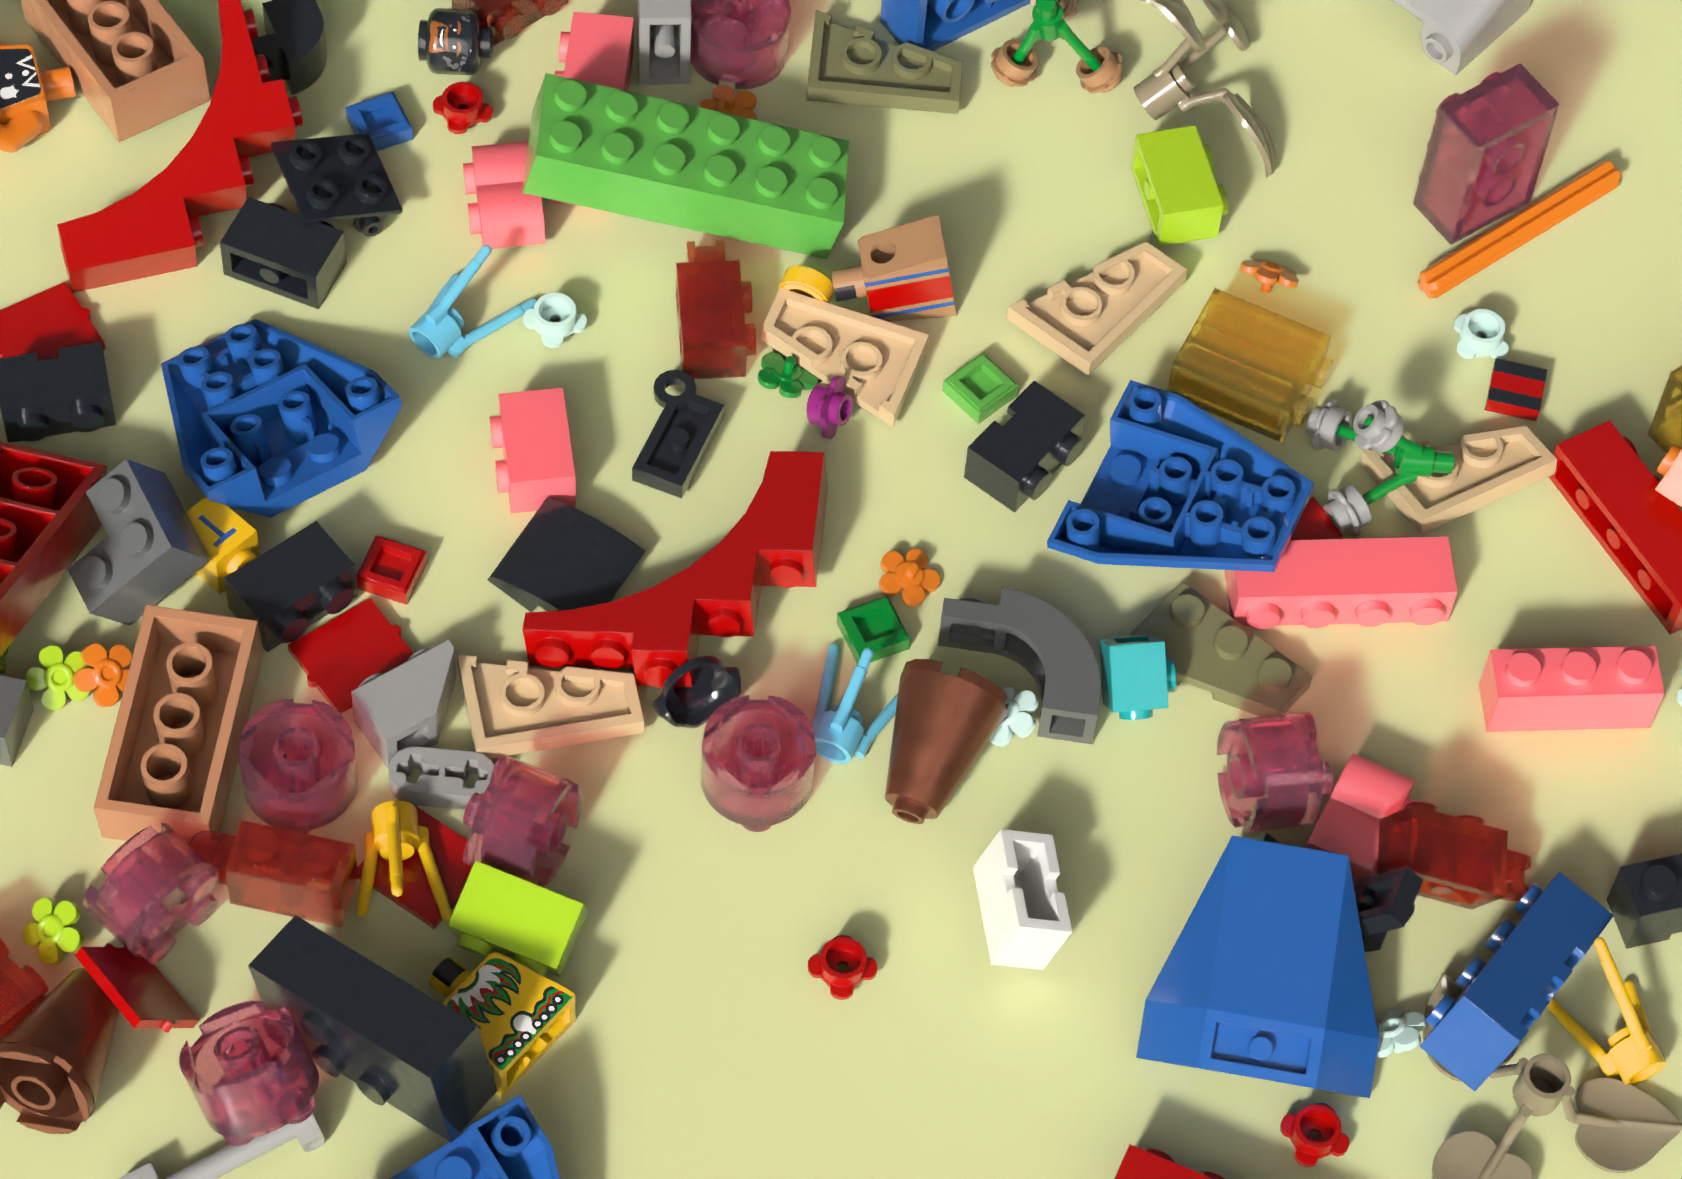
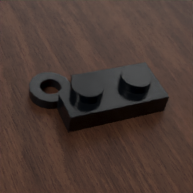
M669 370L660 374L654 382L653 394L655 401L664 409L632 467V481L682 498L724 418V404L696 395L695 380L688 373L680 370ZM670 385H679L685 391L680 395L673 396L668 394L665 389Z

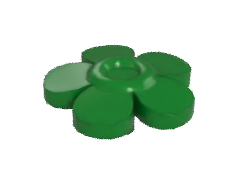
M767 353L762 357V370L759 371L757 379L767 389L779 387L780 395L787 398H797L801 396L802 389H813L818 382V377L795 363L796 359L794 357L788 356L784 361L783 357L777 353Z

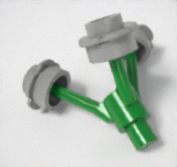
M1336 400L1328 401L1326 408L1321 406L1315 407L1307 423L1306 433L1309 437H1312L1313 447L1317 450H1323L1325 447L1338 451L1346 440L1349 439L1355 441L1356 445L1362 450H1369L1371 448L1378 453L1387 452L1395 457L1394 467L1396 475L1363 495L1352 485H1347L1339 491L1333 489L1328 492L1329 503L1323 506L1324 511L1341 533L1348 530L1355 537L1361 534V527L1372 521L1368 505L1403 485L1415 482L1417 476L1430 477L1432 472L1451 474L1454 467L1453 452L1434 451L1433 445L1419 444L1402 435L1404 429L1403 418L1397 414L1396 408L1389 406V403L1385 400H1378L1361 408L1354 418L1353 428H1351V411L1338 407L1339 402Z

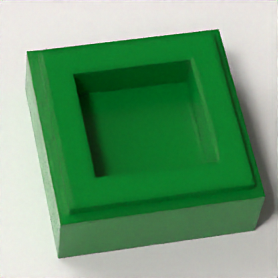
M888 596L837 613L836 623L857 664L865 648L873 650L874 654L871 662L909 649L910 637Z

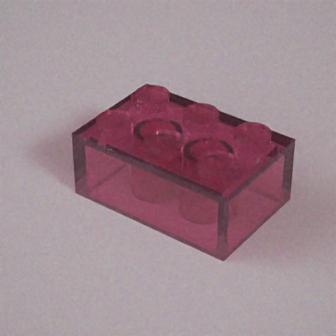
M1521 63L1502 73L1494 72L1488 75L1479 85L1462 94L1454 93L1440 103L1436 110V118L1430 140L1427 144L1422 171L1418 178L1419 182L1413 205L1450 245L1531 201L1560 104Z

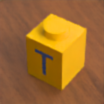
M205 496L186 512L211 559L197 570L195 574L221 594L226 590L224 577L260 556L257 530L227 505L209 501Z

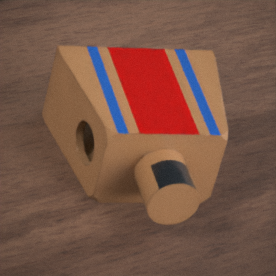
M939 215L862 236L858 240L861 265L831 271L836 302L867 296L872 317L891 322L956 316Z

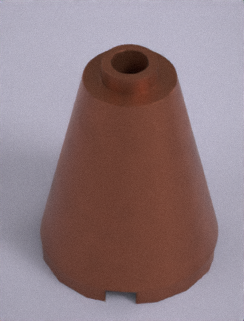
M932 659L908 661L900 675L885 791V800L893 806L892 813L896 817L913 824H923L925 819L938 818L1005 718L1009 703L1005 704L1008 697L1006 693L992 681L962 667L957 677L942 673L940 669L943 662Z
M77 968L71 971L0 1039V1109L4 1102H6L12 1108L19 1111L21 1114L16 1122L27 1128L48 1134H70L78 1129L80 1123L86 1122L94 1110L120 1011L85 968Z

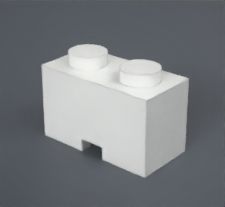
M1000 829L973 866L991 965L1044 970L1072 933L1065 894L1058 892L1056 879L1060 875L1053 835Z

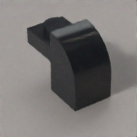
M271 0L264 2L262 6L266 35L258 37L256 40H251L255 56L264 54L270 81L283 79V81H286L291 94H297L314 84L321 76L326 65V44L322 13L316 0Z

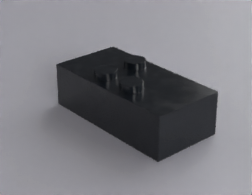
M297 915L283 927L248 965L269 1023L275 1033L309 1053L315 1063L327 1074L333 1077H339L341 1074L354 1081L359 1090L375 1104L383 1106L386 1102L449 1142L452 1143L498 1091L478 1025Z

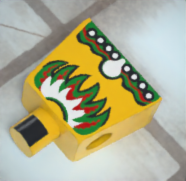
M501 953L489 954L472 973L452 957H447L439 963L429 979V985L446 998L442 1002L443 1005L478 1025L498 1090L495 1094L501 1099L576 1021L575 994L572 991Z

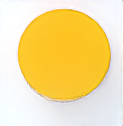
M791 266L787 268L779 285V288L827 303L830 302L834 292L832 282L825 275L805 266Z

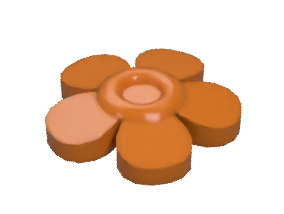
M720 85L714 88L713 99H705L700 103L701 108L757 120L756 114L753 112L757 99L750 91L744 90L734 96L732 87Z
M1262 259L1245 260L1241 263V271L1255 275V279L1262 282L1260 290L1270 293L1272 285L1276 283L1290 288L1298 286L1299 279L1296 277L1297 273L1288 267Z
M910 549L906 553L905 558L897 551H889L881 559L880 566L886 574L881 576L878 584L881 591L889 597H895L902 591L901 600L907 606L915 607L922 605L925 600V592L930 593L937 590L940 585V575L933 569H925L928 563V556L919 549Z
M90 644L81 652L82 662L90 668L77 670L73 675V682L77 690L81 692L94 690L93 699L98 706L111 707L118 701V691L122 693L124 691L129 669L122 670V668L130 664L132 653L121 644L113 645L109 648L108 652L100 644Z

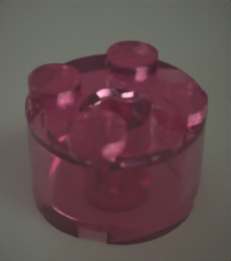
M690 0V62L700 76L716 85H719V80L735 83V89H752L767 84L780 74L789 51L791 8L788 0Z
M749 695L736 697L727 701L713 712L706 723L702 739L700 784L707 801L720 815L732 822L741 824L749 831L763 832L772 825L788 820L803 808L812 792L816 759L814 730L812 723L805 713L788 700L768 695V700H749Z
M292 698L278 700L264 706L247 721L241 734L239 765L245 799L255 815L265 823L281 829L286 835L299 837L308 834L311 830L333 822L347 810L358 792V776L352 730L341 713L324 702L312 700V704H293Z
M1285 713L1226 721L1223 724L1217 742V755L1227 754V772L1217 773L1219 791L1229 821L1235 828L1244 827L1243 833L1307 826L1317 822L1322 795L1331 793L1333 777L1329 763L1319 758L1316 745V724L1311 713Z
M501 755L495 763L490 783L485 793L475 792L466 806L463 823L472 828L464 849L463 862L473 866L476 860L545 888L557 874L569 851L570 846L563 844L562 840L567 825L574 828L578 826L583 802L582 787L565 777L507 755Z
M161 823V832L157 833L149 826L136 833L119 847L101 868L108 878L99 891L90 884L83 900L84 909L135 957H144L150 964H156L172 950L176 943L174 936L189 922L195 927L201 925L216 910L219 900L212 894L218 883L219 872L170 825Z
M248 1001L229 1006L208 1017L199 1025L202 1035L192 1047L186 1041L181 1049L179 1057L180 1069L209 1126L215 1132L222 1135L225 1141L232 1146L247 1144L255 1137L273 1132L286 1124L301 1123L308 1119L316 1108L313 1098L319 1085V1072L292 1015L282 1006L278 1005L279 1011L266 1009L263 1001Z

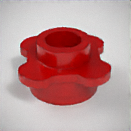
M456 82L449 85L443 94L436 97L433 101V111L445 118L448 122L447 129L453 134H464L468 128L473 127L476 123H487L493 118V107L483 102L482 91L479 87L469 82Z
M839 935L824 945L821 954H815L809 958L807 968L812 977L821 978L830 987L832 997L838 1000H846L852 997L854 988L863 980L875 978L878 966L874 958L867 957L865 949L859 942L850 936ZM839 964H846L848 969L840 971L837 966Z
M1325 1103L1306 1106L1297 1115L1287 1114L1283 1117L1280 1124L1282 1135L1290 1138L1296 1150L1294 1154L1295 1161L1303 1167H1314L1318 1159L1329 1155L1343 1156L1349 1148L1350 1141L1346 1134L1341 1133L1339 1117L1334 1109ZM1316 1131L1320 1134V1138L1313 1139L1309 1133Z

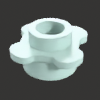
M548 293L541 296L536 301L534 309H528L523 316L524 325L529 329H535L542 336V343L549 348L560 347L565 338L572 333L583 332L587 326L586 316L583 313H577L574 301L562 293Z
M1476 309L1468 314L1459 315L1453 324L1454 329L1459 333L1460 339L1456 347L1457 353L1466 359L1490 356L1493 359L1504 358L1509 349L1508 344L1503 341L1505 321L1497 313L1487 309Z

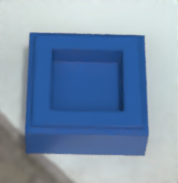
M394 92L345 107L346 119L354 134L369 133L376 151L413 140V128Z

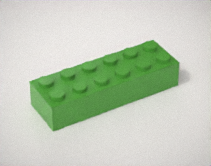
M545 73L531 115L522 193L827 259L844 224L849 141Z

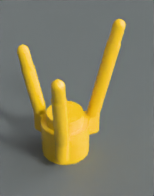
M388 801L377 805L371 813L372 831L364 835L366 853L358 894L357 915L365 917L368 913L378 854L382 858L389 860L391 892L394 896L399 897L403 893L402 860L410 858L415 850H418L443 920L449 921L453 913L430 848L429 830L427 827L418 826L416 807L405 801Z
M1597 937L1594 940V946L1627 1027L1617 1031L1608 1039L1611 1049L1607 1053L1553 997L1549 1000L1550 1003L1547 1009L1598 1062L1606 1078H1612L1619 1074L1625 1085H1635L1658 1074L1666 1067L1667 1063L1654 1040L1634 983L1631 980L1623 983L1604 938Z

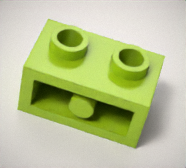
M1196 125L1136 134L1131 169L1158 247L1218 237L1222 215H1227L1228 197L1223 184H1216L1213 175L1214 159L1211 148L1208 144L1202 145Z
M475 860L450 918L448 927L454 935L460 937L457 946L466 951L486 958L494 950L514 958V961L544 977L546 972L561 977L588 912L585 905L581 902Z

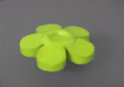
M49 645L44 647L39 653V661L47 670L41 667H33L26 673L29 689L39 691L48 687L43 692L42 704L50 710H60L63 708L66 702L64 691L72 700L77 702L83 701L90 693V691L81 692L77 690L73 682V675L77 670L89 668L82 662L80 651L71 652L63 663V652L58 646Z
M44 897L36 901L32 908V915L37 922L25 924L23 928L24 942L27 946L38 947L37 954L42 963L55 965L62 960L63 951L69 953L77 952L83 944L84 936L82 931L78 928L70 927L78 922L80 909L75 902L68 900L57 904L54 899Z

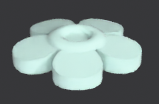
M1012 687L1002 689L1008 696L1005 704L1009 703L1005 718L990 738V741L995 746L1003 747L1008 745L1012 740L1013 732L1018 737L1023 738L1030 735L1034 730L1036 721L1030 714L1038 708L1039 700L1030 690H1025L1018 694Z
M1392 1009L1380 1014L1378 1017L1380 1022H1376L1379 1035L1377 1057H1386L1393 1051L1395 1053L1409 1051L1418 1046L1421 1042L1419 1032L1425 1029L1427 1025L1423 1014L1409 1012L1403 1015L1401 1009Z

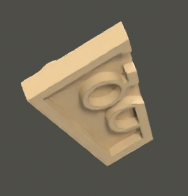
M1144 242L1095 265L1092 273L1069 284L1063 280L1048 287L1046 295L1028 303L1022 299L1008 306L1006 319L1089 376L1185 282L1187 269L1148 242Z
M779 288L761 328L762 341L786 357H794L796 359L795 363L825 383L830 384L832 378L836 375L843 376L845 378L844 389L846 394L851 395L855 403L891 427L895 425L926 353L929 341V334L783 288Z
M1527 426L1464 435L1461 443L1434 447V451L1453 452L1454 467L1451 474L1432 472L1430 477L1417 476L1415 482L1403 485L1387 494V496L1418 532L1424 534L1554 475L1557 458ZM1429 441L1417 442L1419 444L1431 445ZM1374 450L1362 451L1361 466L1377 485L1396 475L1394 467L1395 457L1393 454L1384 455Z
M457 654L458 671L475 752L484 754L489 759L644 733V718L634 674L567 666L560 672L532 669L528 667V662L507 660L506 666L478 663L477 656Z

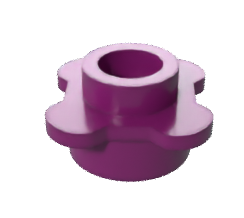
M834 376L830 384L822 382L816 384L808 398L807 419L809 423L822 427V437L826 439H832L836 434L838 425L844 426L852 414L853 399L851 395L845 392V378L843 376Z

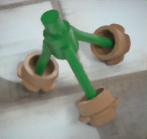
M1030 0L1031 5L1034 6L1032 11L1033 22L1022 42L1008 40L1002 47L996 48L991 54L993 59L991 61V68L996 78L1004 85L1010 87L1026 86L1028 82L1034 81L1037 76L1036 67L1039 60L1036 52L1032 49L1034 43L1039 39L1054 41L1061 38L1081 57L1076 67V74L1081 79V87L1089 93L1096 94L1099 92H1109L1119 84L1122 78L1123 66L1121 64L1123 58L1118 52H1111L1105 46H1098L1089 50L1074 34L1066 22L1071 20L1076 14L1075 5L1079 0Z

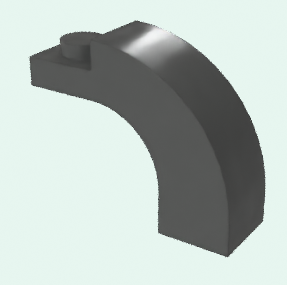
M1002 587L999 605L986 604L974 598H963L960 600L944 598L938 646L997 654L1017 662L1031 674L1040 691L1041 711L1037 737L1093 745L1101 697L1100 670L1095 654L1086 637L1064 613L1031 594Z

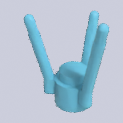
M489 245L481 247L460 275L455 273L450 277L427 311L409 328L408 333L413 343L430 358L440 359L448 352L456 359L468 346L520 318L528 309H534L537 299L530 298L461 336L464 321L451 305L490 255L492 249Z
M832 643L829 646L827 659L825 660L814 720L806 736L811 739L810 747L817 755L833 763L847 764L851 762L853 755L860 759L865 757L871 742L894 717L898 694L894 696L864 731L862 727L863 717L852 707L874 654L871 648H865L854 669L840 705H834L831 711H828L839 654V645Z

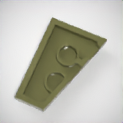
M816 10L806 100L958 114L963 62L908 42L897 46L875 38L874 30L857 25L855 30L833 23L832 15Z
M1183 581L1128 635L1155 634L1165 641L1166 659H1172L1175 667L1176 686L1179 685L1180 681L1211 692L1213 699L1275 723L1311 685L1313 677L1311 674Z

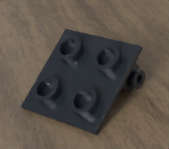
M369 133L271 142L270 146L304 223L354 218L353 224L355 229L367 237H373L382 231V224L386 215L402 213V206Z

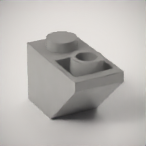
M449 639L433 648L426 647L418 650L407 662L385 674L377 673L368 677L357 689L351 691L354 721L387 768L391 758L404 748L417 746L430 748L438 744L456 680L455 647Z

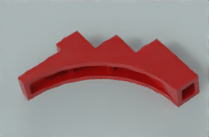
M218 0V15L222 37L220 72L210 105L189 142L162 172L135 193L99 212L57 224L60 247L72 293L197 267L196 247L204 246L198 217L242 208L246 202V187L254 186L248 157L272 153L271 142L296 140L295 128L303 127L297 96H287L283 79L270 81L264 54L255 56L251 40L258 39L252 8L243 10L240 0Z
M770 451L762 483L746 513L720 543L690 567L654 587L612 602L573 610L525 612L522 631L529 665L551 668L562 666L601 667L604 669L634 668L637 686L663 688V683L669 674L680 665L697 658L700 635L724 638L733 636L755 637L761 586H779L784 588L817 586L828 493L825 453ZM695 669L684 674L674 687H692Z

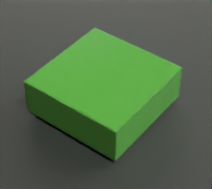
M981 353L944 379L942 391L979 424L1017 397L1019 385L984 353Z

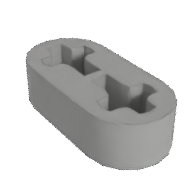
M418 746L407 747L398 751L391 758L388 765L391 792L399 801L409 802L412 805L477 810L487 806L494 799L497 792L496 767L491 759L477 752ZM413 768L422 769V775L419 776L417 783L407 782L406 777L410 775ZM468 774H478L479 780L476 781L475 787L465 788L463 782L466 781Z

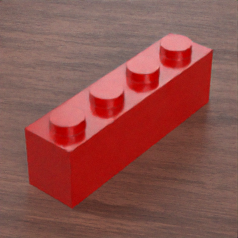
M1610 420L1557 444L1553 454L1557 458L1556 472L1554 475L1549 476V479L1667 632L1671 635L1681 630L1682 511L1673 501L1655 490L1661 479L1658 476L1652 475L1638 457L1636 448L1631 440L1622 436Z

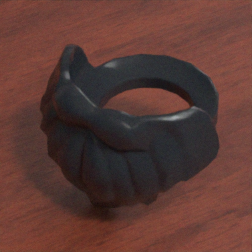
M701 656L689 660L669 674L663 683L662 693L653 701L652 706L661 718L675 727H700L708 721L718 719L741 694L739 668L724 666L720 659L713 656ZM695 669L692 687H674L684 674Z

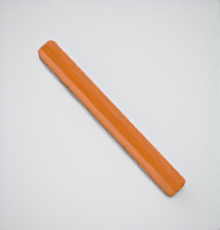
M1605 160L1422 270L1419 274L1420 279L1417 282L1420 290L1424 291L1428 298H1438L1616 189L1622 177L1620 170L1615 168L1611 161Z

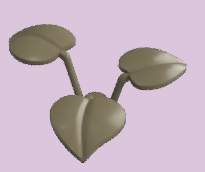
M1141 0L1160 10L1185 37L1184 41L1161 67L1133 87L1144 109L1154 120H1158L1177 106L1183 112H1186L1199 104L1215 100L1224 102L1256 144L1265 163L1266 178L1274 172L1275 167L1274 145L1264 123L1238 93L1234 95L1227 88L1190 97L1189 93L1196 86L1186 69L1227 33L1241 51H1245L1250 47L1249 35L1238 16L1227 6L1225 0H1203L1206 7L1219 22L1217 30L1204 40L1191 12L1183 0ZM1191 46L1195 49L1185 59L1178 62Z
M1444 975L1435 986L1425 1008V1019L1446 994L1456 1000L1463 991V989L1455 984L1456 980L1451 976ZM1428 1023L1425 1029L1422 1030L1423 1040L1433 1029ZM1517 1046L1489 1076L1490 1078L1519 1075L1514 1082L1512 1093L1514 1101L1520 1110L1499 1144L1496 1145L1487 1135L1476 1131H1464L1450 1136L1439 1147L1433 1159L1432 1179H1533V1171L1530 1165L1524 1159L1507 1153L1530 1115H1548L1556 1109L1560 1101L1562 1102L1566 1119L1570 1123L1579 1124L1575 1133V1142L1578 1150L1594 1166L1607 1172L1627 1173L1646 1165L1665 1145L1680 1133L1682 1123L1660 1101L1631 1084L1625 1085L1621 1080L1603 1077L1591 1079L1582 1083L1575 1093L1574 1088L1570 1086L1571 1073L1568 1066L1560 1058L1551 1054H1538L1529 1061L1526 1058H1521L1517 1064L1504 1065L1514 1056L1518 1048ZM1427 1053L1430 1061L1442 1074L1452 1080L1462 1082Z

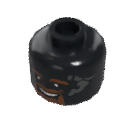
M435 8L429 14L428 20H420L418 32L419 61H427L431 72L448 75H474L481 67L482 58H492L493 29L483 27L482 17L477 10Z

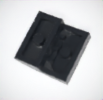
M547 497L487 580L530 612H533L538 605L545 611L573 610L610 602L646 550L598 519L563 502Z

